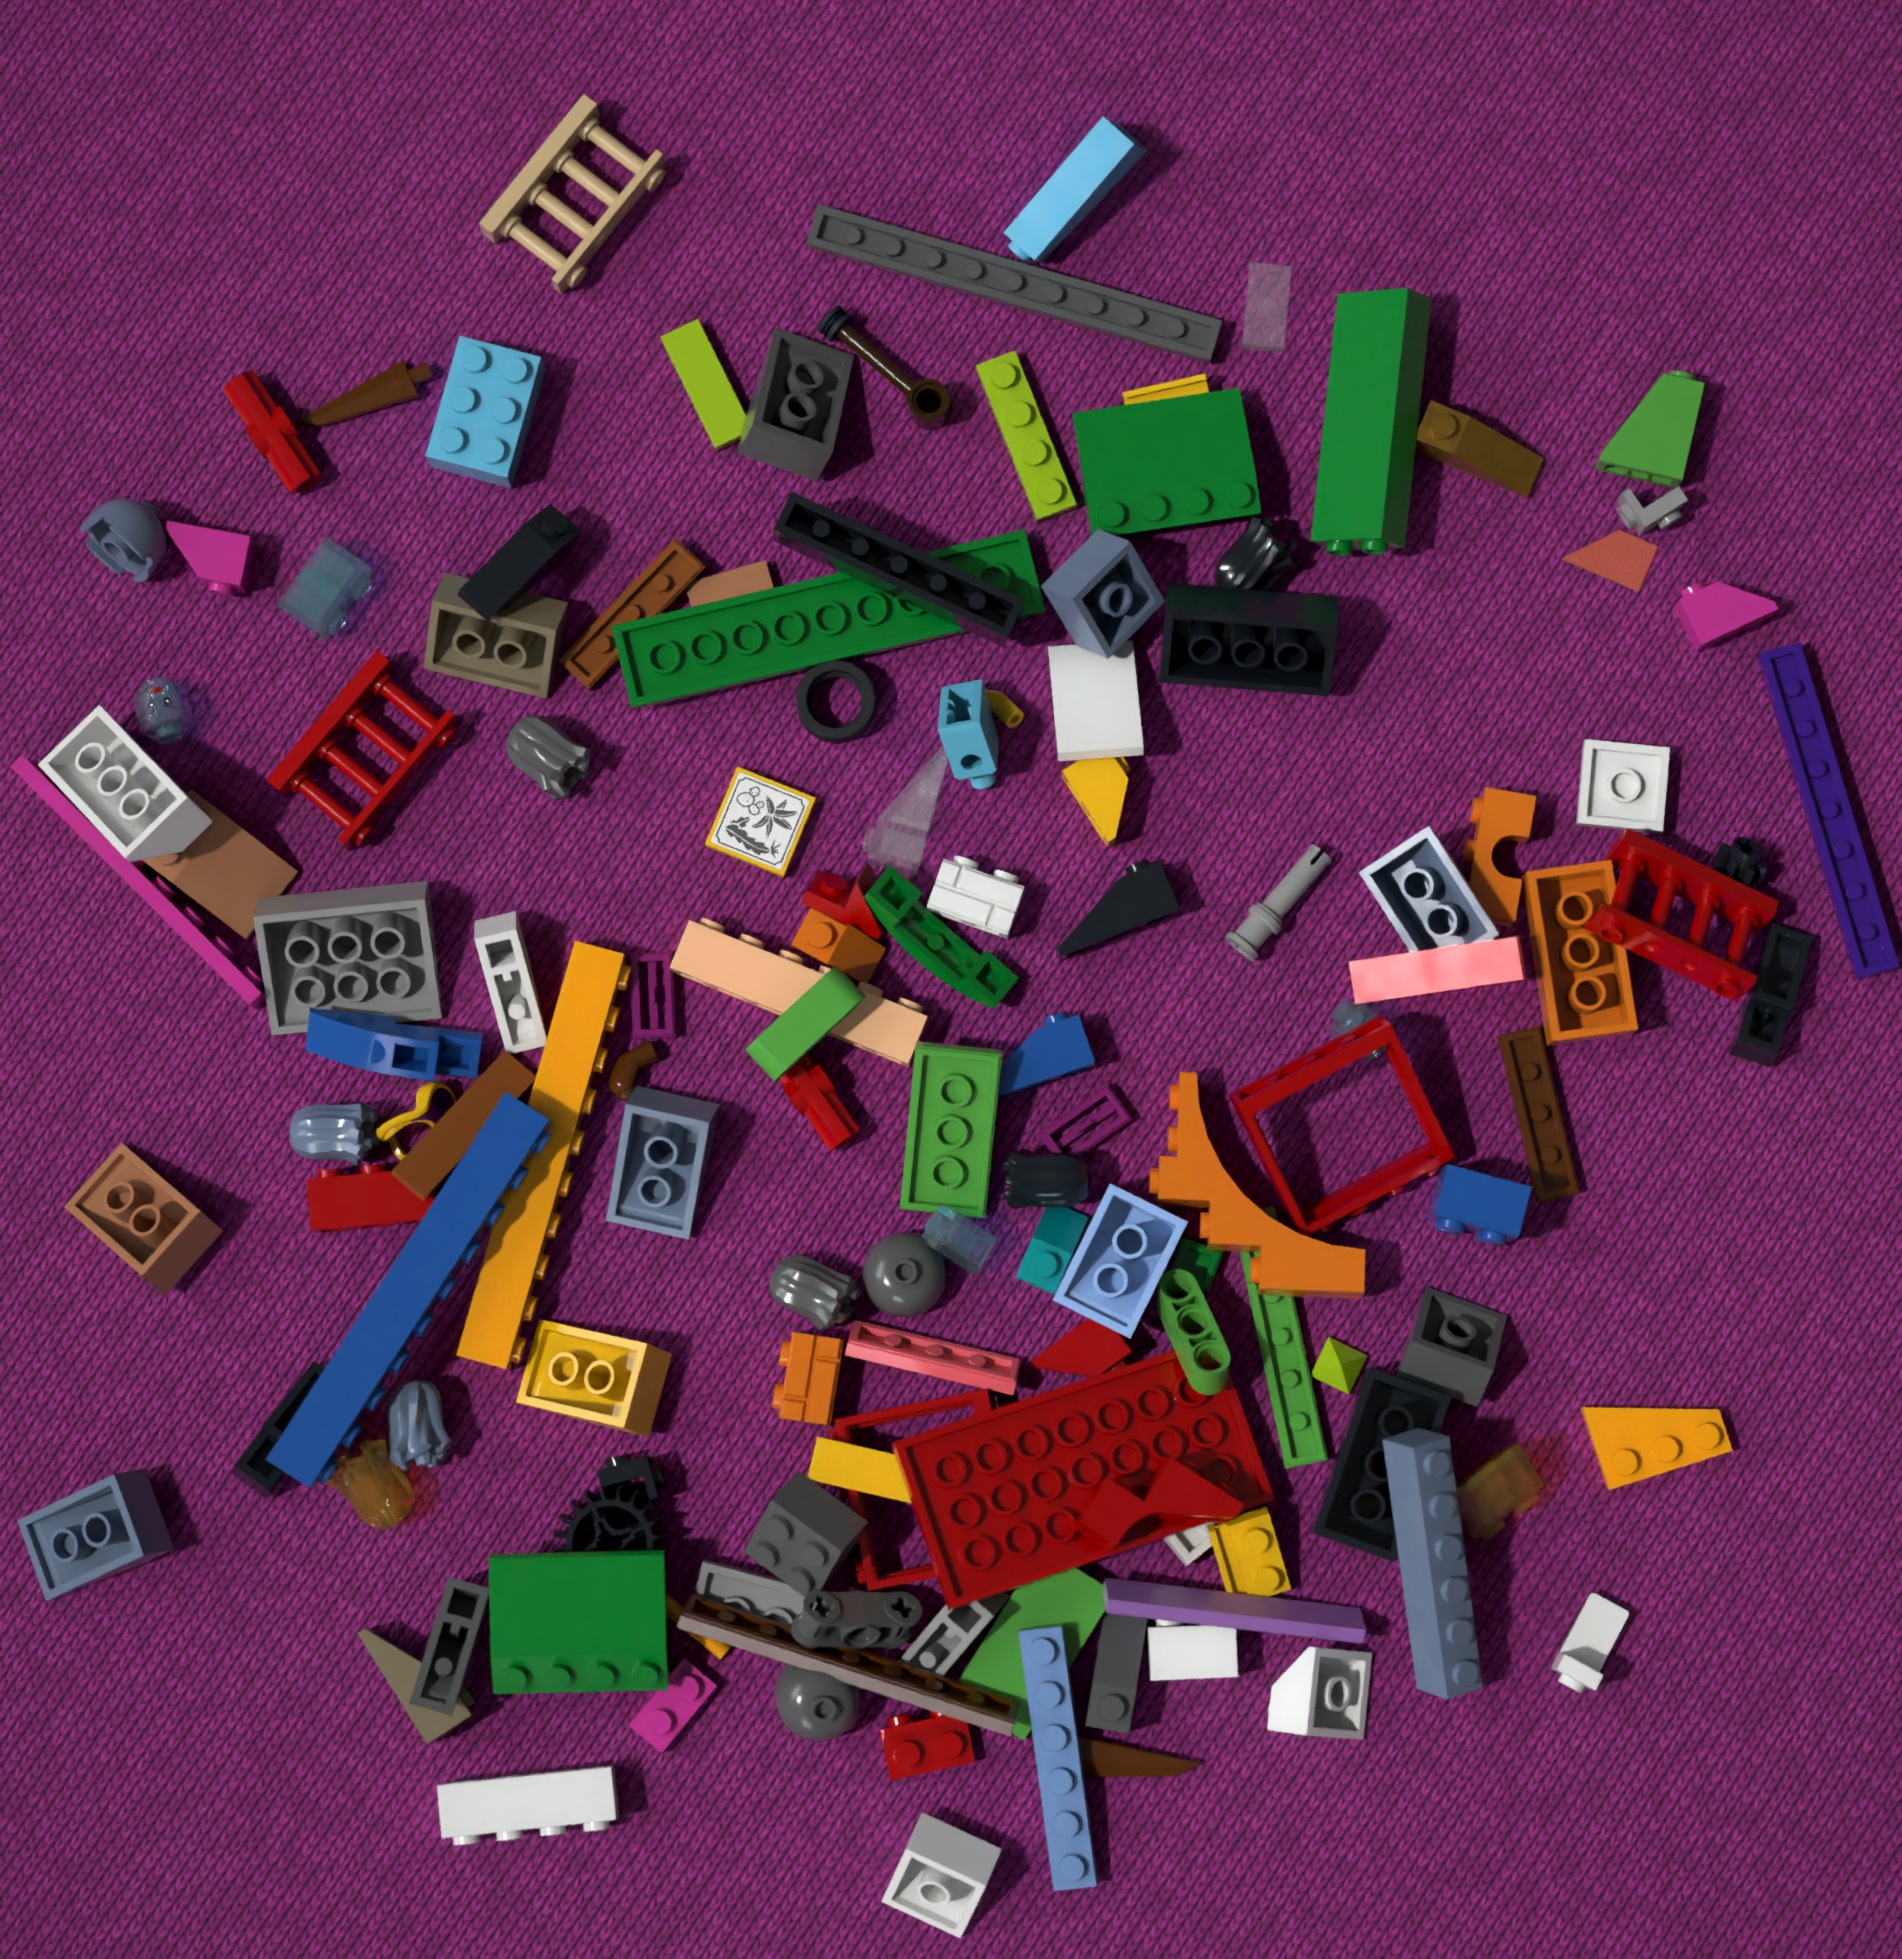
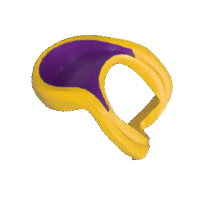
M437 1081L428 1082L420 1086L416 1094V1108L392 1118L379 1128L377 1127V1138L384 1142L388 1141L391 1150L401 1161L407 1154L400 1146L394 1134L407 1124L415 1122H425L433 1127L456 1103L453 1092L448 1086Z

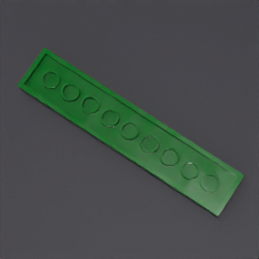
M1025 529L925 552V554L1025 599L1018 620L1045 613ZM842 572L612 625V632L631 710L798 672L829 661L849 660L968 632Z

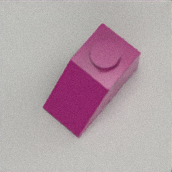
M167 521V532L198 578L205 586L209 587L208 592L224 597H233L234 592L247 593L257 545L251 536Z
M1700 581L1683 589L1680 592L1682 598L1673 607L1695 652L1772 617L1778 610L1775 601L1718 581L1708 586H1705L1704 582Z

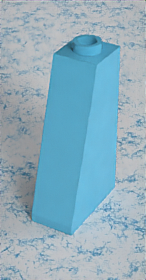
M1103 116L1003 232L1012 240L1008 247L1026 263L1030 258L1042 263L1146 153L1147 149L1121 125Z

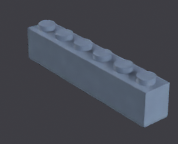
M1416 1428L1383 1439L1416 1687L1418 1690L1449 1700L1482 1688L1483 1685L1449 1436Z

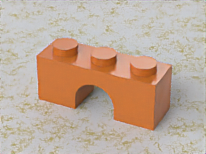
M1485 787L1481 793V798L1473 797L1469 822L1476 823L1474 839H1466L1462 864L1469 865L1467 882L1493 922L1497 925L1511 927L1516 921L1522 879L1507 877L1499 873L1492 862V851L1494 846L1505 841L1526 843L1530 837L1536 796Z

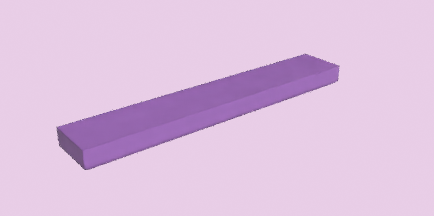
M1105 1578L1102 1590L1107 1614L1351 1643H1363L1366 1632L1361 1608L1113 1578Z

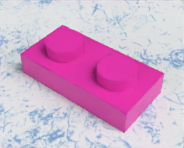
M684 1658L669 1675L668 1690H657L628 1726L660 1753H663L718 1685L688 1659Z

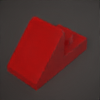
M869 863L865 866L854 886L845 882L844 879L837 875L828 874L821 870L818 871L805 892L802 904L846 925L850 924L875 939H879L885 929L864 897L878 880Z

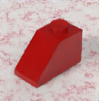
M1088 1318L1032 1359L1031 1363L1038 1370L1090 1378L1129 1365L1124 1357L1132 1351L1119 1333Z

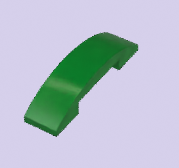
M890 865L864 896L877 918L895 940L932 974L968 998L994 1009L1019 977L988 950L984 951L981 955L976 953L917 901L922 892Z

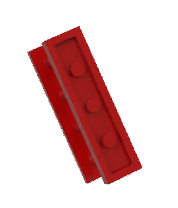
M377 650L266 779L284 797L290 791L293 793L299 791L345 829L338 838V841L349 851L355 844L360 847L370 838L375 830V827L372 825L373 822L437 747L444 749L458 732L455 726L459 721L449 709L438 719L392 681L393 676L390 673L394 670V667ZM373 693L376 696L382 694L428 732L412 752L365 714L366 709L363 705ZM345 726L348 728L354 726L400 764L385 784L381 783L337 746L338 741L335 738ZM318 758L321 761L327 759L373 797L357 817L309 778L311 774L308 772V769Z
M1627 828L1611 845L1606 860H1612V865L1621 869L1611 904L1609 905L1604 902L1586 921L1584 929L1598 935L1604 941L1615 943L1705 986L1721 997L1737 1002L1756 983L1758 977L1741 968L1751 932L1757 934L1775 916L1779 901ZM1637 877L1659 888L1649 923L1626 913ZM1675 895L1697 906L1687 942L1664 931ZM1713 914L1735 925L1725 960L1703 950Z

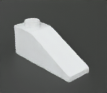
M514 911L476 920L474 924V940L505 1050L509 1054H514L545 1046L547 1040L546 1029L517 912Z

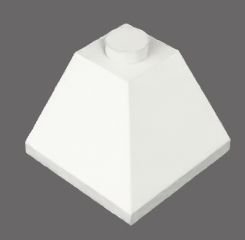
M1308 1647L1272 1685L1267 1730L1306 1736L1364 1740L1372 1653Z

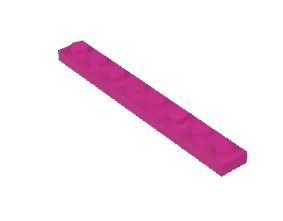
M21 755L10 767L250 1006L257 1009L266 1000L265 993L260 989L264 985L263 980L248 965L240 970L230 960L235 952L219 936H216L211 941L200 930L205 922L188 906L181 911L170 900L175 895V892L163 880L156 876L151 881L140 870L145 865L142 860L127 861L66 794L61 792L51 782V778L38 766L42 761L40 758H37L32 763L24 755Z

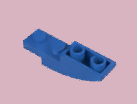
M310 1008L305 1050L345 1065L405 1078L434 1081L435 1074L477 1078L482 1032L396 1024L395 1016Z

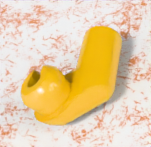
M986 689L991 711L1007 727L1014 728L1019 725L1024 717L1023 712L1004 693Z

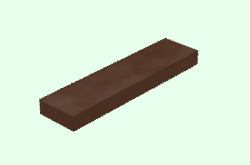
M1540 1026L1498 1035L1499 1050L1536 1202L1539 1203L1579 1194V1185Z

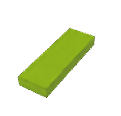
M696 319L660 336L661 342L715 451L740 440L746 414L699 320Z

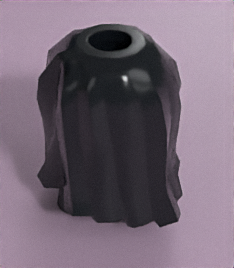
M1253 515L1243 534L1222 554L1217 562L1214 573L1216 586L1269 591L1283 574L1298 566L1296 557L1297 550L1300 547L1294 540H1291L1287 545L1282 540H1277L1280 532L1277 528L1273 527L1275 523L1268 517L1262 519L1260 516Z
M1022 1148L1020 1151L1011 1152L1009 1158L1004 1161L1003 1171H1006L1005 1180L1009 1189H1003L1002 1194L1003 1198L1007 1200V1204L1014 1209L1024 1207H1074L1089 1195L1090 1168L1086 1160L1076 1154L1037 1153Z

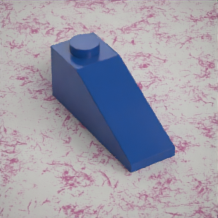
M1064 1011L1043 1019L1045 1026L1037 1028L1001 1065L997 1100L1095 1067V1060L1079 1014L1069 1017L1068 1012Z

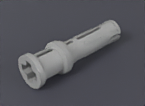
M1310 844L1307 851L1275 889L1272 890L1264 902L1251 905L1248 909L1249 915L1235 932L1227 933L1225 939L1242 956L1252 962L1258 958L1257 951L1272 933L1278 934L1283 925L1281 919L1292 908L1327 865L1331 864L1332 860L1325 852L1314 865L1310 864L1319 854L1318 852L1321 850L1319 847Z

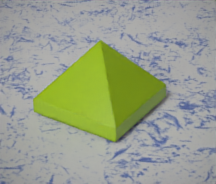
M1328 1337L1310 1376L1349 1395L1367 1355Z

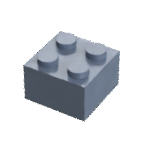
M1100 529L1041 585L1075 644L1107 659L1165 602L1131 542Z

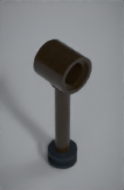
M840 305L833 308L823 317V321L818 327V332L824 334V337H827V340L830 342H834L838 338L904 393L907 396L905 401L908 402L911 419L918 427L924 430H936L948 422L951 416L950 395L947 388L941 382L934 379L914 381L849 325L853 317L849 313L846 314V311H843ZM926 397H935L940 400L941 405L935 412L926 413L918 408L920 401Z

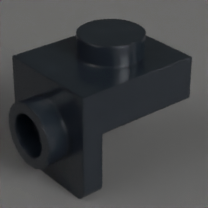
M629 1453L604 1460L606 1468L597 1470L601 1487H609L644 1477L650 1501L661 1499L659 1490L666 1488L660 1464L652 1465L650 1457L631 1461Z

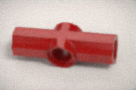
M252 369L232 378L222 389L246 424L244 429L263 458H268L285 488L293 496L315 485L318 479L322 477L321 473L298 440L300 438L298 432L281 406L277 407L258 375Z
M805 1054L779 1078L783 1083L781 1087L801 1116L805 1115L814 1127L813 1129L830 1152L843 1146L861 1132L836 1096L837 1090L816 1061L812 1062L808 1054Z

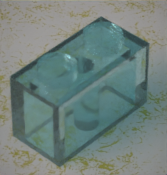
M326 536L277 606L283 614L322 641H325L329 634L335 636L344 626L348 618L345 612L353 600L360 601L367 594L373 582L369 579L373 572L365 562Z

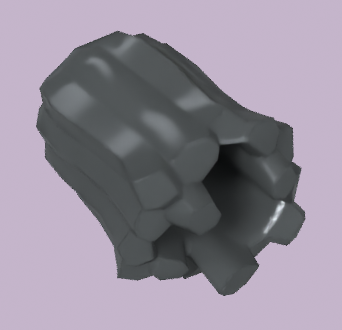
M526 716L519 720L509 732L505 743L509 759L517 768L533 779L540 786L542 792H547L552 800L570 797L572 795L571 788L578 783V778L584 781L588 777L592 750L577 743L557 723L545 716Z
M801 1255L784 1257L775 1268L769 1282V1292L777 1303L809 1319L819 1331L830 1329L835 1323L840 1324L844 1320L848 1322L854 1311V1308L849 1303L861 1294L860 1286L857 1285L856 1280L852 1279L851 1276L832 1270L811 1258Z

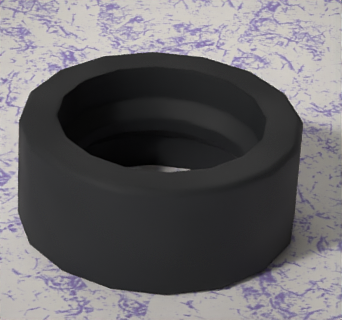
M842 660L821 663L808 670L798 684L795 698L799 720L807 732L820 741L834 744L853 741L865 733L874 720L877 706L873 683L865 671L851 662ZM834 677L844 678L853 683L860 692L862 701L860 711L855 719L846 725L837 727L826 725L818 720L811 706L812 694L817 685L826 679Z

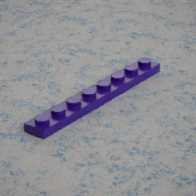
M1801 642L1759 653L1757 658L1855 980L1895 970L1900 966Z

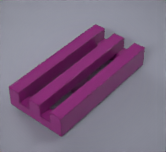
M673 952L630 954L634 1040L677 1038L674 972L670 969ZM664 961L667 1028L659 1029L656 962ZM641 962H647L650 1029H642L639 966Z
M1107 1084L1037 1134L1045 1143L1050 1153L1059 1154L1062 1153L1060 1149L1116 1111L1120 1116L1118 1119L1068 1153L1076 1154L1080 1157L1129 1123L1132 1118ZM1105 1097L1108 1099L1109 1105L1056 1142L1051 1138L1050 1135Z

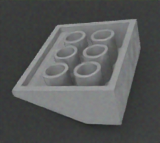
M428 881L257 899L253 920L271 1035L307 1032L310 1008L395 1016L396 1023L442 1018L434 922Z

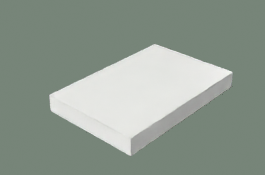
M1133 640L1126 641L1109 659L1077 645L1048 646L1058 761L1144 755Z

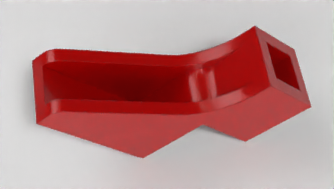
M1170 1457L1161 1464L1141 1499L1135 1495L1137 1490L1128 1482L1117 1477L1113 1481L1108 1477L1097 1485L1072 1527L1109 1551L1118 1545L1125 1532L1138 1521L1144 1519L1226 1523L1240 1513L1244 1504L1235 1499L1237 1493L1229 1486L1218 1481L1212 1484L1199 1475L1200 1469L1190 1461L1178 1457L1177 1460Z

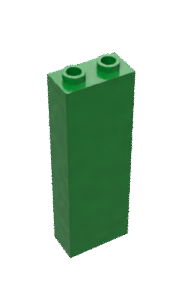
M1410 288L1339 293L1337 295L1311 542L1326 547V553L1330 555L1351 556L1352 550H1362L1364 553L1373 555H1385L1388 548H1405L1431 308L1430 298Z

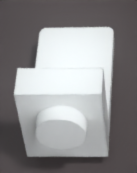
M1596 1593L1589 1594L1551 1666V1669L1561 1674L1558 1682L1578 1693H1582L1584 1687L1596 1691L1603 1677L1599 1671L1629 1616L1627 1610Z

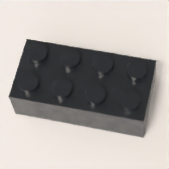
M1167 583L1159 682L1329 696L1338 629V597Z
M1372 1368L1365 1369L1309 1533L1384 1560L1396 1562L1398 1549L1383 1439L1416 1428L1439 1434L1452 1396Z

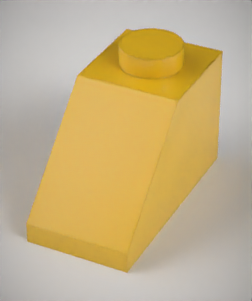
M1124 757L1078 760L1062 770L1061 777L1108 848L1115 843L1128 784L1126 773L1130 771V768Z

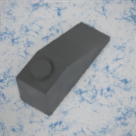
M448 1577L410 1704L450 1716L453 1715L489 1607V1588Z
M1106 1610L1104 1611L1085 1726L1129 1734L1147 1618L1107 1614Z

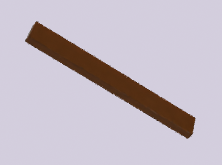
M694 1594L688 1595L677 1625L679 1629L808 1671H822L834 1676L841 1682L1007 1736H1011L1020 1705L1018 1700L862 1649L805 1647L793 1638L791 1626Z

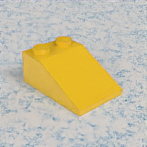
M539 1319L516 1403L649 1437L672 1354L647 1343Z

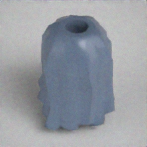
M363 1103L305 1106L294 1113L291 1119L289 1130L291 1146L294 1152L306 1159L344 1160L358 1166L367 1157L369 1150L373 1146H379L380 1140L376 1136V1130H374V1124L379 1119L378 1111L371 1109L368 1104L364 1105Z
M423 1380L398 1384L393 1388L387 1400L390 1460L400 1470L404 1471L410 1469L412 1461H416L417 1466L436 1467L440 1461L445 1459L444 1457L447 1456L446 1451L451 1447V1440L444 1430L440 1392L433 1383Z

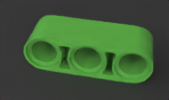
M836 965L761 1033L745 1051L775 1082L849 1015L866 996Z
M1171 1269L1160 1278L1156 1303L1157 1313L1192 1388L1204 1395L1217 1394L1223 1390L1227 1383L1231 1359L1229 1349L1193 1274L1183 1269ZM1179 1294L1182 1295L1184 1298L1176 1299L1169 1295ZM1194 1329L1201 1333L1190 1334L1186 1332V1330ZM1203 1365H1212V1366L1216 1367L1217 1369H1216V1370H1207V1369H1204V1368L1201 1367V1366H1203Z

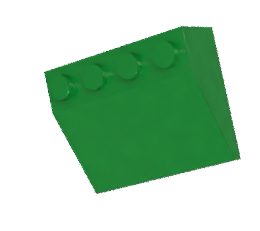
M1240 388L1072 413L1090 537L1098 529L1113 535H1121L1261 513L1256 471Z
M664 1550L489 1554L490 1644L493 1694L668 1690L671 1661Z

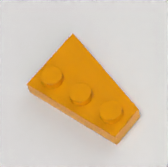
M1581 1407L1607 1490L1733 1451L1719 1409Z

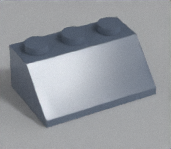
M1431 825L1359 872L1410 952L1492 940L1501 934Z

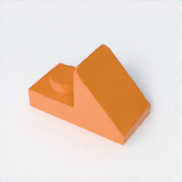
M810 908L791 943L792 948L830 968L837 965L847 977L859 983L864 982L867 984L886 951L884 946L850 924L845 926Z

